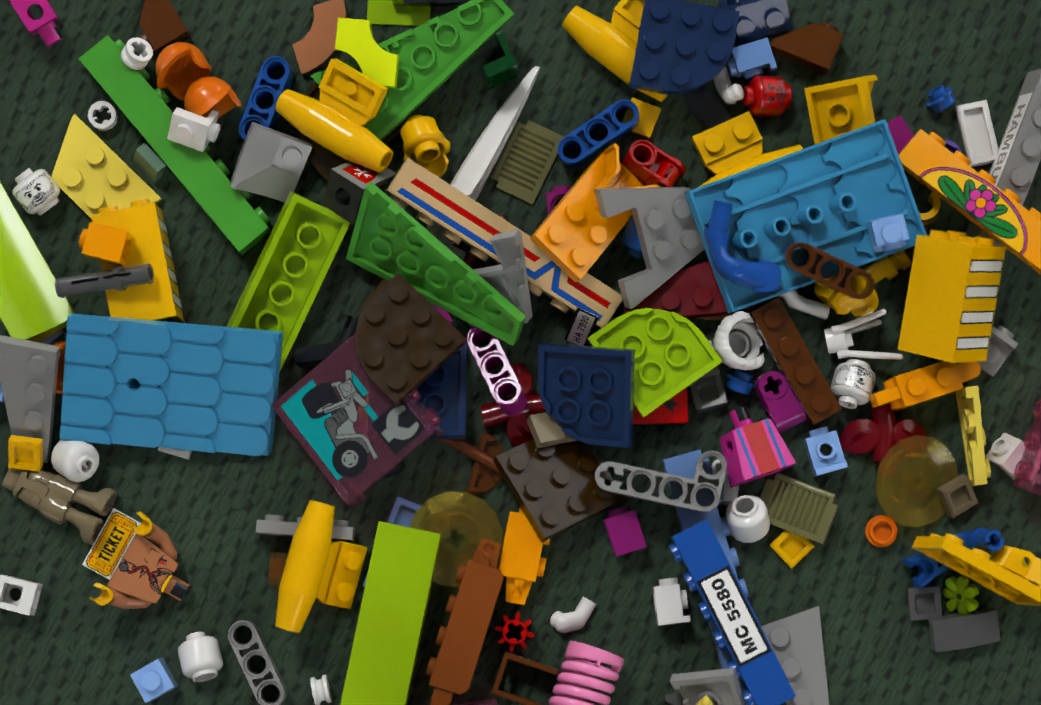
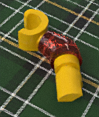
M933 192L928 197L932 209L927 213H919L927 235H930L931 230L927 225L937 219L941 207L940 197ZM915 246L896 252L890 257L880 258L864 269V271L872 276L874 284L885 277L891 280L899 274L897 270L900 268L904 271L910 266L912 267Z

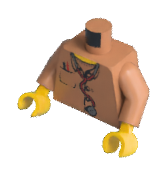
M142 512L137 513L143 519L139 526H133L129 522V527L136 535L108 582L107 587L100 583L93 585L102 591L98 598L89 597L91 601L98 605L107 604L122 609L147 608L151 603L157 604L163 592L181 601L190 585L173 575L179 565V562L176 561L178 552L168 533L152 523Z

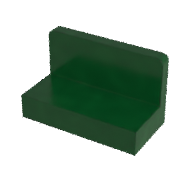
M502 31L495 33L496 47L501 58L482 66L483 78L488 89H492L517 77V63Z

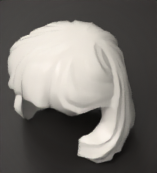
M738 311L721 321L713 339V348L723 361L722 363L730 368L754 370L761 367L764 363V353L760 354V347L763 343L755 325L751 324L754 323L753 318L744 311Z

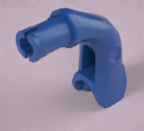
M714 200L709 226L704 229V236L716 271L729 282L755 292L771 293L777 290L782 273L779 266L761 259L758 260V263L738 260L728 254L727 246L730 233H727L733 204Z
M977 528L953 534L964 541L963 546L970 550L977 548L987 553L990 550H1000L1004 545V538L998 537L1002 535L998 530ZM920 552L900 559L906 567L917 566L919 570L918 575L912 578L915 588L925 586L934 577L950 569Z

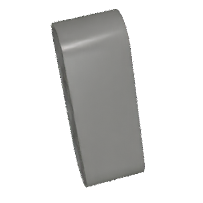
M241 620L235 622L228 631V639L256 700L260 705H281L287 697V689L259 628L251 621ZM243 625L249 627L252 631V639L247 644L240 643L236 638V631ZM254 655H260L266 661V668L261 673H255L250 668V660ZM268 684H274L280 691L279 699L274 703L267 701L263 695L264 688Z

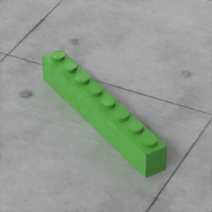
M107 35L83 54L79 60L240 254L244 255L271 232L267 226L271 220L260 207L254 210L247 200L251 196L247 191L230 187V180L227 176L231 172L219 158L215 162L207 154L211 149L209 145L201 152L167 139L173 114L167 104L171 100L162 89L157 87L154 90L147 80L151 76L144 68L134 70L124 64L121 59V51L125 45L120 39L114 42Z

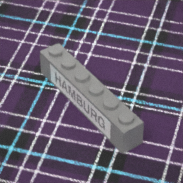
M1041 69L1027 72L999 145L997 157L989 171V174L996 180L994 185L1003 192L1006 188L1010 189L1022 200L1019 203L1022 206L1041 160ZM970 221L966 236L992 238ZM994 240V245L1002 246L1000 243Z

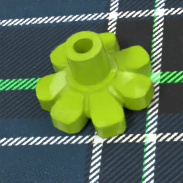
M952 576L946 579L945 584L947 587L943 588V596L950 599L946 603L947 609L950 612L958 610V613L962 615L976 610L978 602L973 598L979 594L976 585L969 584V580L965 576H960L957 579Z

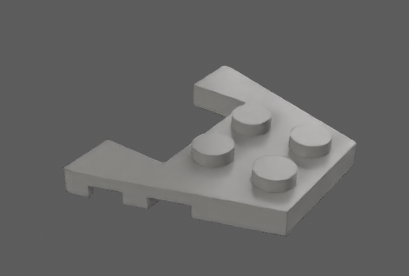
M690 188L594 189L601 217L609 218L627 210H632L646 269L618 280L626 308L632 309L704 250L702 238L699 235L690 210L691 208L684 194L690 191Z
M520 230L495 234L490 242L501 265L473 270L526 315L524 323H528L533 315L522 234Z

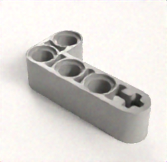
M717 451L703 453L697 462L694 479L616 462H604L597 467L595 480L597 485L607 492L698 512H709L720 501L727 462L725 457ZM708 457H715L720 461L721 469L715 475H709L703 470L702 463ZM608 468H613L615 475L624 477L623 471H630L631 473L627 478V490L620 489L622 482L612 481L611 486L605 485V479L600 477L601 472L606 473ZM637 475H645L650 479L651 486L644 493L636 492L632 487V480ZM668 482H677L681 485L682 495L678 499L671 500L665 496L664 486ZM706 488L713 493L714 501L710 506L703 507L697 503L695 498L698 490Z

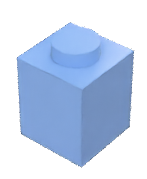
M158 658L130 674L145 703L152 702L179 686L164 658Z

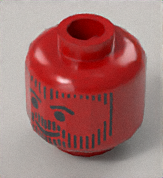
M754 76L750 80L749 85L743 89V104L748 105L750 113L754 116L779 117L784 113L785 109L790 107L791 87L780 76Z

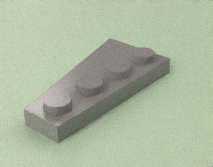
M0 335V381L11 435L43 439V462L48 463L52 446L60 347Z

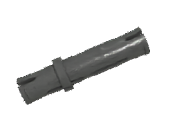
M149 263L125 268L123 265H117L112 270L56 278L55 290L60 298L111 289L125 291L129 286L153 284L154 270Z

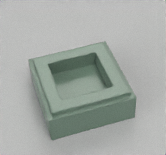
M143 143L135 150L132 163L155 184L163 177L166 164L147 144Z

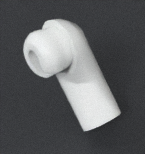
M725 65L724 69L713 80L722 99L727 104H735L736 101L743 99L744 91L741 85H732Z

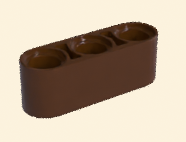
M802 242L792 243L784 251L783 259L788 268L848 297L865 299L874 290V279L868 272L809 244ZM799 247L803 248L808 256L807 261L802 266H796L791 261L793 250ZM828 261L834 263L837 269L836 275L831 280L824 279L820 272L821 266ZM861 275L866 281V287L863 292L855 294L850 288V282L853 277Z

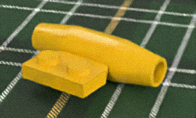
M620 0L613 10L611 23L576 5L564 19L562 27L587 54L629 85L644 0ZM639 90L659 102H663L668 94Z
M331 59L318 87L320 88V101L290 89L285 90L279 96L275 110L306 137L347 161L379 173L383 172L390 164L393 151L364 126L376 117L388 91V88L344 62L338 59Z
M749 111L691 138L704 168L706 167L715 174L714 177L699 187L804 148L799 144L762 154L763 138Z
M310 500L293 535L279 585L275 626L278 628L300 633L316 598L319 602L347 609L352 607L368 547L338 539L332 541L335 506Z

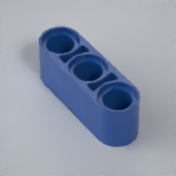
M269 57L264 61L239 125V133L244 141L252 122L274 130L277 126L280 114L275 110L276 102L285 90L291 89L294 80L293 70L282 57ZM275 68H285V74L282 78L278 80L271 79V73ZM268 96L274 98V103L270 108H260V102L263 98Z
M628 99L619 100L565 136L558 145V154L561 162L569 168L580 167L597 156L601 151L630 134L639 123L637 105ZM629 109L633 112L634 117L628 123H621L616 119L617 114L622 110ZM597 127H602L607 130L608 134L604 140L595 141L590 137L591 131ZM570 145H576L581 148L580 155L575 159H569L564 155L565 149Z

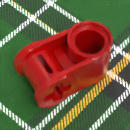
M647 140L635 141L622 161V164L644 186L661 184L662 186L660 187H673L677 179L682 178L686 173V168L681 161L673 156H669ZM634 156L641 157L644 162L637 161Z

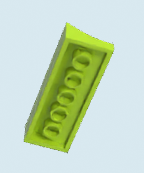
M0 180V318L11 337L40 343L67 326V316L76 314L67 297H58L55 290L56 277Z
M290 191L226 326L283 331L280 371L350 225V222L328 208L293 191Z
M378 521L340 705H407L442 534Z

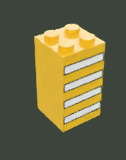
M149 199L131 202V207L118 209V206H108L99 209V214L91 215L93 223L125 230L133 236L124 268L149 263L154 270L153 284L129 286L125 291H117L116 289L105 290L110 317L184 323L164 213L155 202L150 203ZM100 261L102 271L112 270L114 266H117Z
M930 230V235H917L898 350L951 363L986 361L1006 247L994 245L995 239L983 236H975L974 238L966 236L967 233L953 230H947V232Z

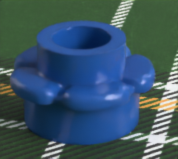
M939 85L927 94L929 101L926 102V107H931L935 114L948 108L956 100L952 94V88H944L943 85Z
M735 369L734 373L726 374L729 377L726 386L732 390L749 395L752 387H756V383L752 381L753 375L749 372Z

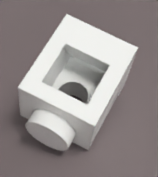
M0 575V608L29 616L35 615L43 584L8 575ZM15 588L20 589L22 593L21 598L17 601L11 598V591Z
M678 577L659 579V586L652 587L657 625L690 622V615L683 616L682 609H688L686 589L680 590Z

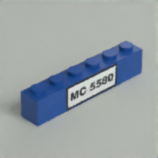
M706 519L670 537L673 544L668 547L676 563L683 562L688 572L683 577L691 592L697 590L702 600L698 607L706 622L712 620L717 630L712 635L720 651L726 649L732 660L727 663L728 667L735 668L738 680L741 679L746 688L742 695L747 705H780L796 697L708 520Z

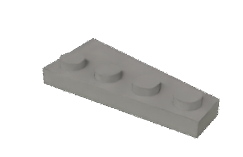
M819 606L761 626L796 697L786 701L785 704L830 705Z
M735 668L678 673L671 676L670 683L674 690L680 692L684 699L683 705H696L705 695L710 698L713 705H745Z

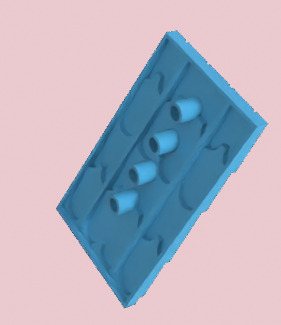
M886 119L684 193L728 313L816 282L791 270L784 263V251L792 243L802 242L858 267L915 246L917 235H927ZM714 200L733 204L727 233H730L727 246L728 254L738 260L758 263V260L761 259L779 266L782 273L777 290L771 293L755 292L729 282L716 271L704 236V229L709 226ZM903 214L909 239L905 240L906 245L901 248L874 253L866 221ZM799 247L793 250L791 261L794 265L802 266L807 261V252L803 248ZM828 261L821 266L820 272L825 279L836 275L837 269L834 263Z
M71 314L67 316L60 439L108 445L113 443L149 448L164 447L209 453L223 452L250 456H269L272 452L283 331Z

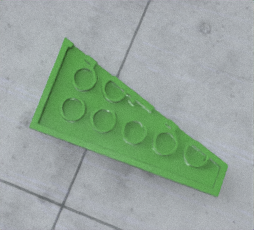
M471 0L458 6L453 11L430 19L423 25L414 29L411 28L379 43L378 45L383 50L399 55L396 88L386 87L388 91L376 117L364 126L381 141L385 139L516 15L502 0ZM353 57L342 61L362 73L358 62ZM326 70L311 75L318 85Z
M370 182L364 189L346 259L387 281H390L398 273L401 274L429 303L513 346L519 339L526 315L373 182Z

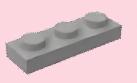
M266 514L265 520L257 519L256 533L293 537L302 517H297V523L284 522L285 516ZM334 520L332 540L338 539L354 542L355 528L348 527V521Z

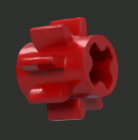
M520 612L516 613L515 620H509L506 615H503V620L506 622L505 626L495 627V630L503 632L504 636L498 641V644H502L505 641L509 642L510 652H513L515 644L519 643L526 649L527 645L524 642L526 636H535L532 632H527L526 628L531 624L532 620H527L524 623L519 621ZM510 623H513L515 626L520 624L523 626L524 630L521 632V640L517 641L514 637L511 639L507 638L506 634L509 632L508 625Z

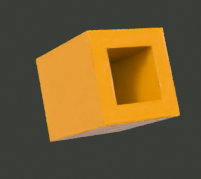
M89 222L88 229H83L81 233L79 247L82 248L81 253L87 258L115 265H123L124 267L133 236L125 230Z

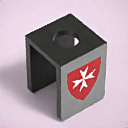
M350 161L331 169L322 205L354 225L365 187L370 182H373L377 187L393 180L396 173L389 168L379 173ZM339 188L346 189L345 191L338 193Z

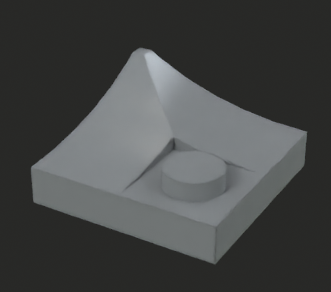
M252 122L238 157L230 187L285 203L290 191L294 192L311 152L312 144Z

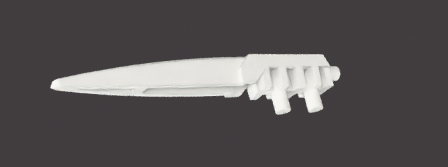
M539 66L533 67L510 94L487 125L450 184L475 201L522 112L539 73ZM436 224L432 228L426 227L432 235L463 261L466 252L453 246L454 243L442 235L445 231Z

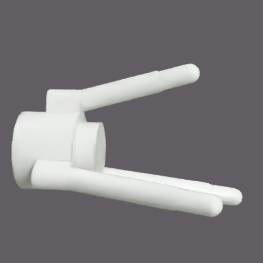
M885 309L869 313L840 325L831 326L832 328L824 329L829 354L837 352L838 359L854 357L902 360L904 358V355L899 353L848 350V347L854 346L852 334L881 325L882 321L880 319H874L887 313Z

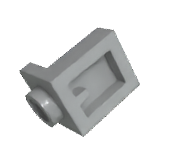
M1000 325L997 328L992 326L987 360L977 362L981 366L982 371L990 377H994L1011 351L1015 350L1018 345L1013 340L1014 335Z

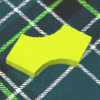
M338 17L335 50L352 56L358 62L362 74L385 87L396 88L399 55L389 53L377 44L373 37L370 20Z

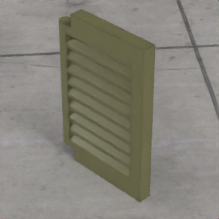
M530 120L527 121L526 125L517 122L490 177L498 182L496 188L533 205L558 154L559 142L564 136Z
M778 472L773 481L767 479L760 499L767 507L770 525L824 545L839 508L838 505L834 504L836 494Z

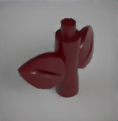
M521 363L512 365V368L526 395L527 404L524 410L517 415H507L501 411L496 402L481 405L484 427L507 421V437L515 446L534 440L526 422L529 415L546 412L540 394L532 395L534 389L533 379L527 368ZM516 392L506 394L503 400H512Z
M870 401L873 421L870 419H856L852 421L842 431L839 441L843 450L853 454L864 455L873 452V463H878V475H891V463L895 462L896 450L903 454L915 453L924 449L929 444L927 433L918 422L910 418L895 420L894 410H892L890 403L873 408Z

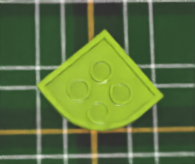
M643 308L627 312L587 338L592 347L635 349L634 406L643 418L723 362L703 333L691 321L675 312L660 309Z

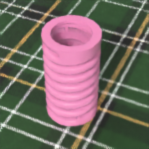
M569 641L565 652V659L567 661L561 664L563 672L557 676L559 684L553 687L555 696L549 699V705H596L587 700L609 705L611 702L609 696L590 688L613 693L615 686L593 676L613 681L618 680V672H620L623 666L624 659L588 644ZM604 663L612 665V668L609 669L604 666H601L600 664Z

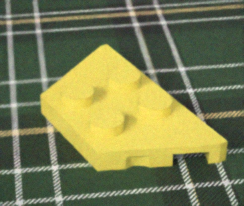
M76 114L71 117L51 178L91 219V215L99 214V209L103 207L118 206V209L131 207L130 203L137 200L149 199L150 203H159L162 200Z

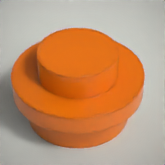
M884 515L871 518L865 527L867 540L876 547L891 545L898 533L895 522Z

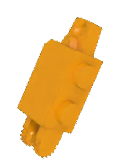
M942 361L883 382L885 390L869 395L873 408L890 403L892 410L898 411L957 392L964 388L962 383L978 377L982 369L977 362L956 364Z
M521 507L519 508V513L512 511L509 513L499 569L503 576L507 577L506 601L524 605L532 582H536L537 576L543 577L547 558L540 556L543 544L549 545L550 539L544 542L540 541Z

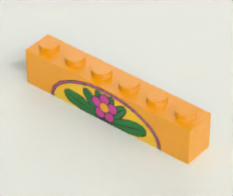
M920 129L899 154L903 169L1041 275V213L1033 207L1028 211L1019 204L1022 200L1008 188L1003 192L995 186L996 180L983 169L977 172L970 167L971 161L958 150L953 154L944 146L947 143L934 132L928 135Z

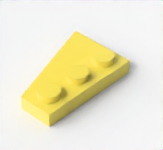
M979 386L965 387L955 393L967 472L973 487L987 484V478L991 477V469L988 458L985 459L984 446L986 445V436L982 427Z

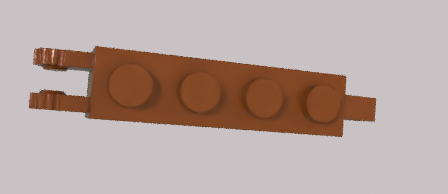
M482 538L473 558L468 560L467 565L460 564L455 582L460 584L457 596L450 595L445 613L451 616L447 627H440L435 642L441 648L437 658H430L425 674L431 677L429 685L435 687L430 701L431 705H450L454 693L460 695L469 689L504 579L502 572L497 568L501 544L496 541Z

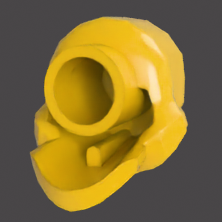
M422 115L411 116L399 131L404 142L403 161L409 158L437 177L442 178L449 164L446 154L450 152V141L438 129L434 118Z
M857 275L852 278L850 288L855 294L863 292L866 287V281L861 275ZM831 276V277H828V278H825V279H826V280H831L832 278H834V276ZM815 282L814 285L815 295L825 304L830 305L836 314L844 315L851 312L855 317L872 313L878 308L879 300L875 289L867 298L855 299L818 282Z

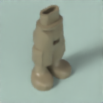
M9 468L2 483V487L13 491L14 497L40 511V514L46 519L59 525L66 521L75 525L80 531V537L83 542L89 545L94 544L104 526V521L73 508L72 504L77 502L102 516H107L118 494L112 488H104L99 492L82 490L81 482L70 481L61 474L56 475L44 470L35 472Z

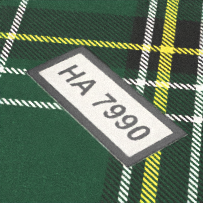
M577 307L564 339L578 346H587L589 342L587 338L592 335L599 317Z

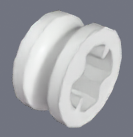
M138 37L129 39L121 51V59L124 64L134 70L145 68L153 56L151 45ZM136 51V52H138L140 55L137 56V55L134 54V52Z
M98 101L91 105L88 110V119L94 128L100 131H107L116 125L118 114L109 102ZM104 108H108L107 113L111 115L110 120H104L102 124L97 123L99 119L95 117V113L102 112Z
M327 674L322 675L321 679L311 677L310 683L315 705H320L321 701L332 703Z

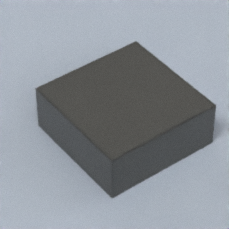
M940 586L906 588L909 621L927 620L942 616Z

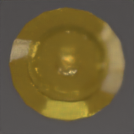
M915 435L900 440L887 451L878 467L875 484L878 503L887 517L902 526L921 527L935 522L945 513L936 489L958 476L956 460L948 447L933 437Z

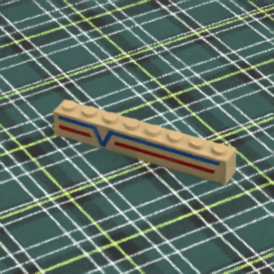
M409 158L405 159L385 191L402 209L405 210L408 206L418 214L415 218L430 228L436 224L445 230L442 235L451 242L459 245L462 241L472 247L470 253L483 262H486L489 258L498 265H501L490 240L495 234L520 230ZM520 230L529 291L538 297L541 293H544L552 299L550 304L565 314L568 310L575 313L578 307L598 316L599 319L595 327L599 329L607 325L621 303L622 295L588 273L575 283L529 239L531 236Z

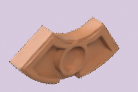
M330 0L313 6L314 20L311 30L302 40L292 44L302 76L320 68L336 51L335 42L338 17L346 18L344 0Z

